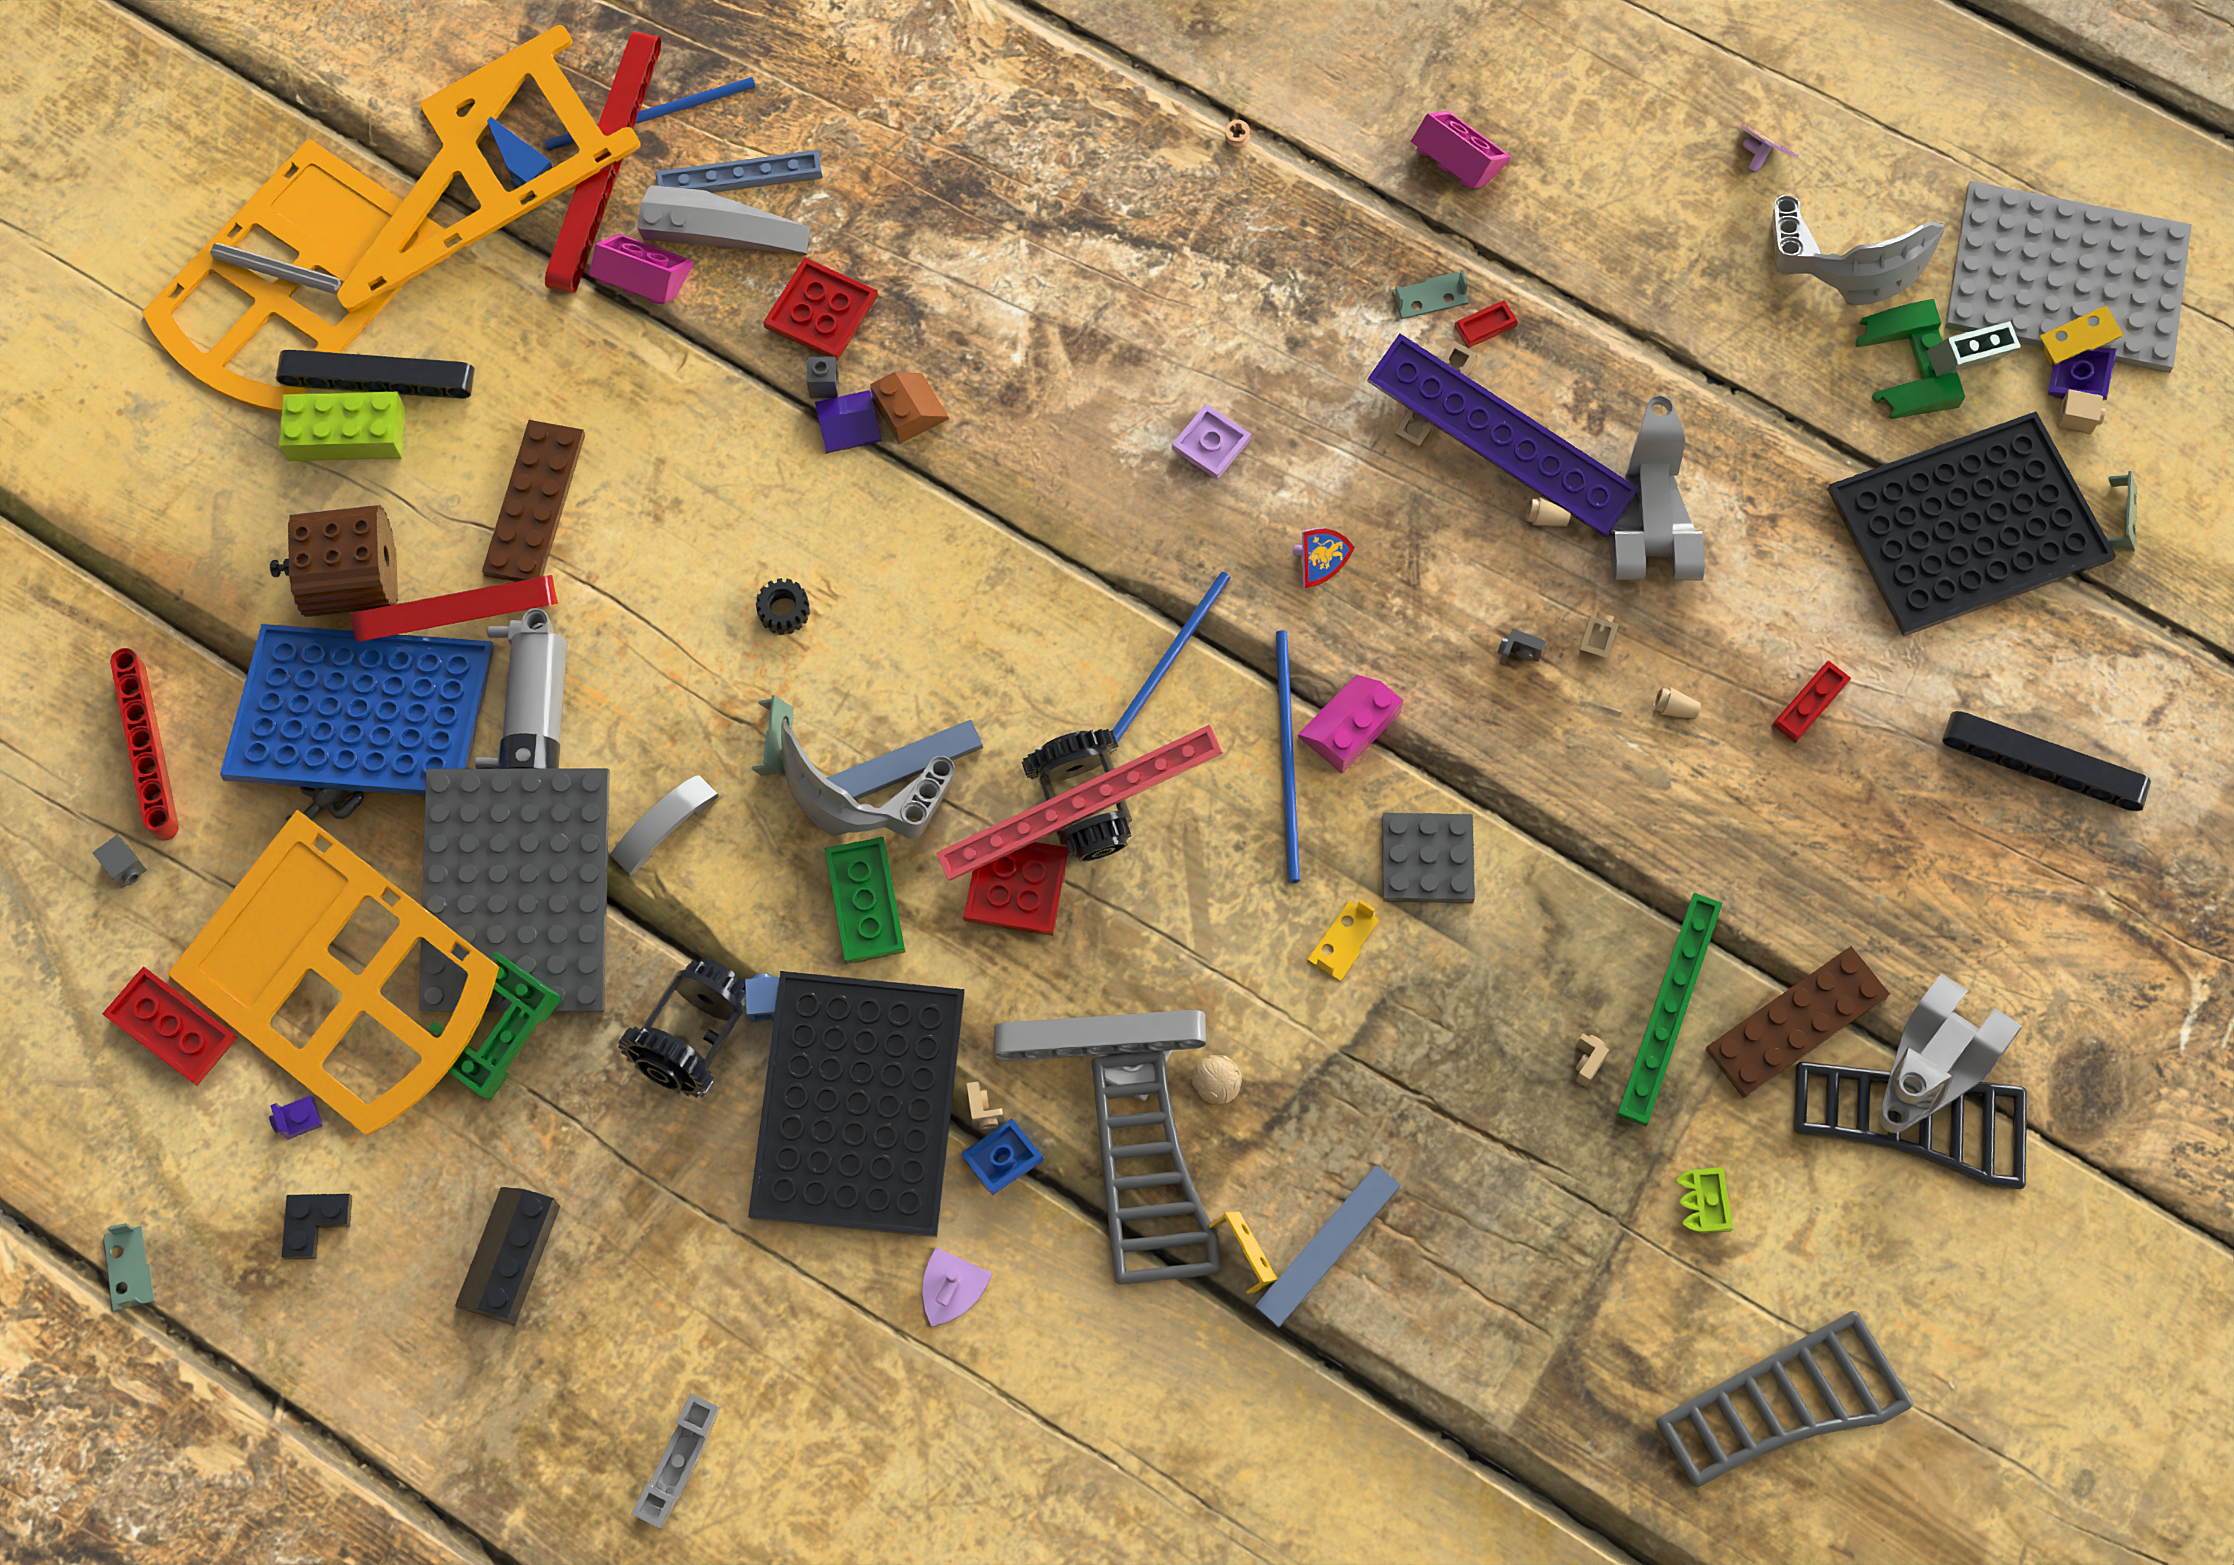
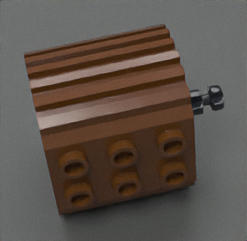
M381 505L289 515V558L285 559L283 564H279L278 560H272L270 572L273 577H279L283 571L286 576H289L291 592L294 595V601L297 604L298 610L301 611V615H304V617L350 613L396 604L395 601H398L396 548L393 540V531L390 528V521L387 519V513Z

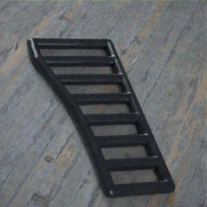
M1799 1062L1796 1065L1794 1131L1796 1133L1856 1141L1898 1150L1939 1164L1986 1186L2019 1190L2026 1186L2027 1090L2024 1087L1980 1082L1966 1092L1983 1094L1982 1169L1980 1170L1963 1162L1964 1094L1951 1102L1950 1156L1932 1149L1933 1113L1919 1121V1144L1901 1139V1132L1892 1133L1888 1131V1135L1869 1131L1871 1082L1888 1084L1891 1071L1811 1062ZM1808 1075L1827 1077L1825 1124L1807 1122ZM1840 1078L1858 1080L1856 1129L1838 1126ZM1996 1096L2014 1098L2013 1176L1995 1174ZM1888 1111V1118L1892 1122L1901 1123V1114L1899 1112Z

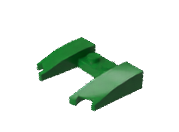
M1934 299L1898 306L1861 319L1860 325L1867 326L1865 335L1857 337L1856 348L1909 339L1920 372L1921 380L1873 393L1872 399L1876 404L1885 399L1893 407L1894 410L1889 415L1890 419L1960 408L1965 399V394L1958 372L1937 377L1926 351L1943 341L1939 331L1941 319Z
M497 952L493 953L494 958L497 960L495 964L499 966L493 989L512 1003L479 1051L467 1044L456 1062L448 1070L449 1073L478 1095L491 1100L509 1075L506 1069L540 1021L545 1023L563 998ZM433 1021L430 1024L429 1031L437 1032L438 1037H440L445 1028Z

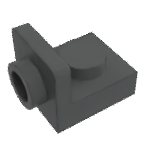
M1512 628L1509 638L1503 636L1497 652L1502 654L1500 664L1506 665L1511 652L1516 653L1523 660L1539 662L1546 640Z

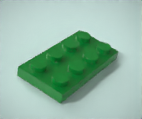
M884 837L824 848L845 963L851 964L906 953Z

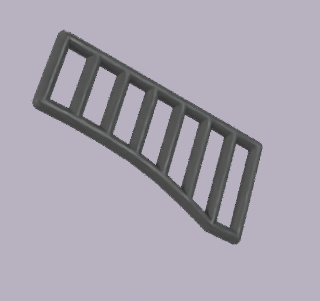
M1138 1052L1093 1058L1091 1065L1115 1282L1123 1285L1220 1273L1221 1260L1218 1236L1214 1228L1209 1227L1211 1221L1191 1180L1180 1147L1173 1116L1164 1052ZM1154 1064L1155 1081L1106 1086L1105 1068ZM1156 1093L1158 1095L1160 1111L1109 1116V1098ZM1163 1123L1166 1137L1165 1142L1113 1147L1111 1129ZM1170 1154L1175 1168V1172L1116 1178L1114 1160ZM1181 1184L1187 1198L1186 1202L1120 1209L1118 1190ZM1194 1214L1202 1230L1200 1232L1123 1240L1121 1221ZM1206 1244L1208 1258L1206 1263L1126 1271L1125 1252Z
M1851 1311L1665 1413L1657 1419L1656 1424L1690 1483L1694 1487H1701L1720 1475L1784 1445L1817 1435L1883 1424L1913 1406V1400L1860 1314L1856 1311ZM1851 1326L1897 1401L1883 1409L1877 1403L1836 1336ZM1824 1341L1826 1342L1867 1409V1414L1848 1415L1809 1349ZM1797 1356L1799 1357L1836 1419L1821 1422L1815 1421L1782 1364ZM1771 1371L1803 1426L1785 1431L1755 1379ZM1742 1386L1773 1435L1755 1443L1727 1396ZM1715 1401L1744 1448L1729 1456H1726L1700 1412V1409ZM1686 1417L1690 1418L1715 1461L1714 1464L1700 1472L1672 1426Z

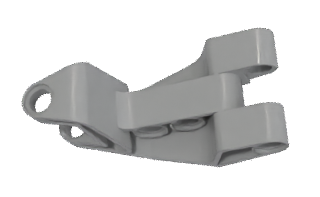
M1657 395L1649 400L1633 447L1625 479L1638 487L1639 490L1610 532L1609 541L1614 580L1645 579L1646 557H1669L1670 563H1673L1674 579L1676 581H1702L1704 578L1703 533L1694 528L1674 477L1680 471L1685 447V435L1674 405L1666 396ZM1654 405H1662L1667 409V414L1658 416L1652 412L1651 408Z
M1941 973L1918 1003L1904 1027L1879 1115L1881 1126L1892 1133L1902 1132L1948 1105L1985 1080L2014 1040L2022 1025L1995 1008L1980 1029L1954 1013L1957 1005L1964 995L1968 993V990ZM1891 1110L1899 1112L1903 1117V1122H1892L1888 1118L1887 1112Z

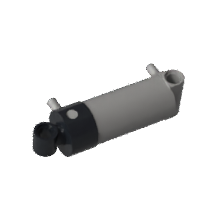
M534 608L528 610L523 615L522 620H511L509 626H489L487 628L489 638H508L511 644L503 738L499 741L498 757H476L474 760L476 769L559 768V739L568 642L564 637L556 634L546 612L542 609Z

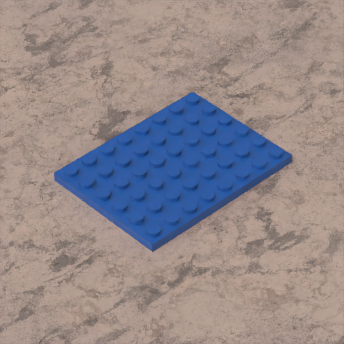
M261 624L220 776L224 781L426 796V769H467L494 651L493 642L402 634L356 642L354 631Z

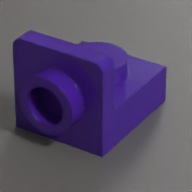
M311 1095L282 1107L277 1103L270 1105L273 1115L269 1116L271 1126L275 1133L279 1132L287 1140L323 1126L315 1100Z

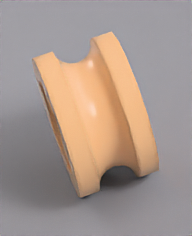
M1234 120L1226 126L1225 138L1229 145L1242 147L1250 140V129L1246 122ZM1236 130L1242 131V135L1240 134L1239 138L1233 137V132L1236 133Z

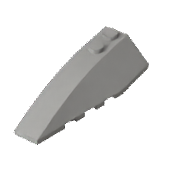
M652 185L648 187L641 201L637 226L643 240L807 255L810 235L809 226L705 190Z

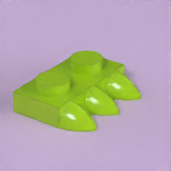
M1724 1167L1693 1169L1682 1173L1676 1182L1683 1187L1693 1189V1191L1683 1196L1679 1203L1688 1209L1696 1210V1213L1691 1214L1683 1221V1225L1691 1230L1698 1231L1699 1234L1731 1232L1733 1224Z

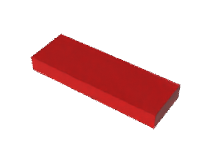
M1828 660L1778 716L1773 726L1797 743L1850 682L1851 677Z

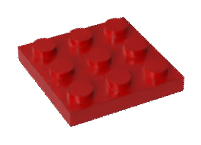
M804 257L763 322L764 328L822 355L836 357V361H838L877 299L878 290Z
M1034 842L974 870L963 916L964 921L1053 936L1069 857L1068 848Z

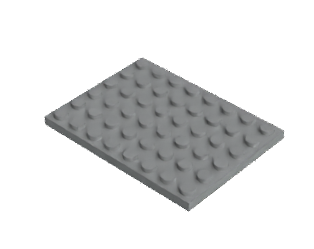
M1969 181L1964 202L1945 328L1971 332L2011 321L2019 343L2044 348L2040 335L2107 305L2124 336L2101 347L2117 348L2115 362L2170 373L2174 368L2191 224ZM2091 317L2088 319V324L2096 326L2099 324V319ZM2058 332L2056 339L2064 341L2067 339V334L2065 332Z

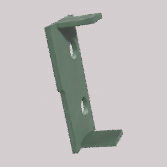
M1460 270V275L1459 272L1429 278L1426 279V282L1400 288L1399 285H1396V289L1392 290L1401 319L1469 304L1466 295L1468 282L1463 270ZM1445 295H1452L1454 301L1447 303L1443 300V297ZM1414 302H1419L1422 305V308L1420 310H1414L1412 309L1411 304Z
M2128 471V475L2108 477L2111 487L2128 486L2127 537L2107 538L2112 548L2131 547L2132 552H2134L2136 546L2137 486L2132 472Z
M772 695V699L758 702V704L770 710L769 728L766 730L763 764L765 765L753 766L751 770L761 776L779 773L786 777L783 761L780 758V750H782L781 724L785 717L787 725L792 729L794 708L777 696Z
M124 1223L107 1227L111 1233L104 1234L112 1310L117 1311L155 1302L150 1265L146 1262L142 1226L133 1228ZM121 1246L123 1254L118 1258H114L112 1256L113 1248ZM120 1283L127 1284L128 1288L124 1294L116 1292V1287Z

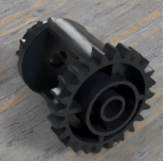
M1113 730L1077 731L1045 743L1040 749H1036L1034 753H1030L1027 755L1028 757L1023 758L1021 763L1027 778H1031V780L1038 778L1047 801L1056 797L1051 782L1081 775L1103 765L1105 773L1115 769L1110 755L1119 746ZM1126 800L1116 804L1118 811L1094 816L1057 831L1060 844L1067 845L1070 857H1078L1080 862L1092 861L1114 854L1128 845L1127 838L1132 836L1128 824L1132 821Z
M700 959L698 963L692 961L685 970H679L675 974L642 1028L639 1029L634 1026L633 1029L629 1027L618 1042L620 1044L618 1048L622 1050L621 1054L627 1056L626 1060L635 1063L634 1067L653 1082L667 1089L675 1090L677 1093L682 1091L688 1097L690 1094L695 1098L698 1096L703 1097L714 1082L712 1081L714 1077L710 1075L711 1071L708 1068L743 1013L742 1003L746 998V992L743 991L744 983L733 971L710 959ZM675 990L701 1011L715 1018L728 1021L720 1035L711 1029H708L703 1040L713 1046L705 1059L677 1037L665 1031L652 1028Z

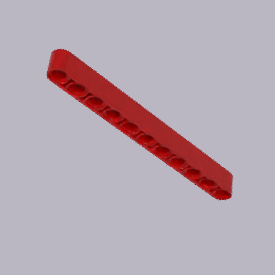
M636 31L631 32L598 124L604 136H609L625 127L634 129L637 115L643 104L660 55V36ZM608 151L595 159L596 163L609 157L611 154ZM623 158L600 169V172L576 185L546 270L545 286L547 288L569 293L577 291Z

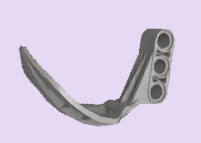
M1790 195L1778 197L1774 203L1772 218L1774 255L1777 270L1783 274H1812L1826 284L1836 288L1845 300L1853 305L1872 304L1890 298L1913 284L1927 267L1944 232L1943 223L1930 221L1897 238L1881 243L1858 245L1842 256L1835 253L1826 255L1821 253L1802 219L1800 203L1795 197Z
M786 719L781 724L782 761L788 786L802 811L816 826L828 834L858 833L885 827L906 838L914 839L920 837L951 787L955 764L946 756H936L930 760L924 772L881 807L873 808L870 804L860 805L846 790L827 780L814 767L802 750L792 729L787 725ZM940 772L943 773L945 776H938L935 773ZM922 795H928L932 799H925ZM907 818H915L918 822L909 821Z

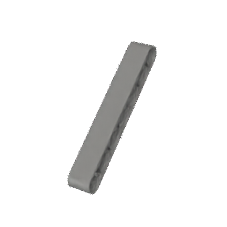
M1198 1010L1004 1022L994 1026V1057L1003 1061L1197 1049L1206 1045L1205 1013Z

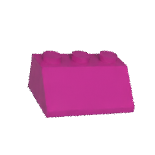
M1450 111L1427 113L1410 141L1417 146L1416 150L1420 154L1428 158H1434L1439 162L1437 165L1442 170L1448 173L1453 172L1460 177L1459 182L1470 189L1485 186L1512 157Z
M619 233L595 244L589 276L597 278L601 284L616 285L622 287L623 291L628 294H640L648 297V300L652 303L664 304L676 298L693 267L694 260Z
M1356 674L1298 734V737L1342 774L1399 716L1403 699L1381 681Z

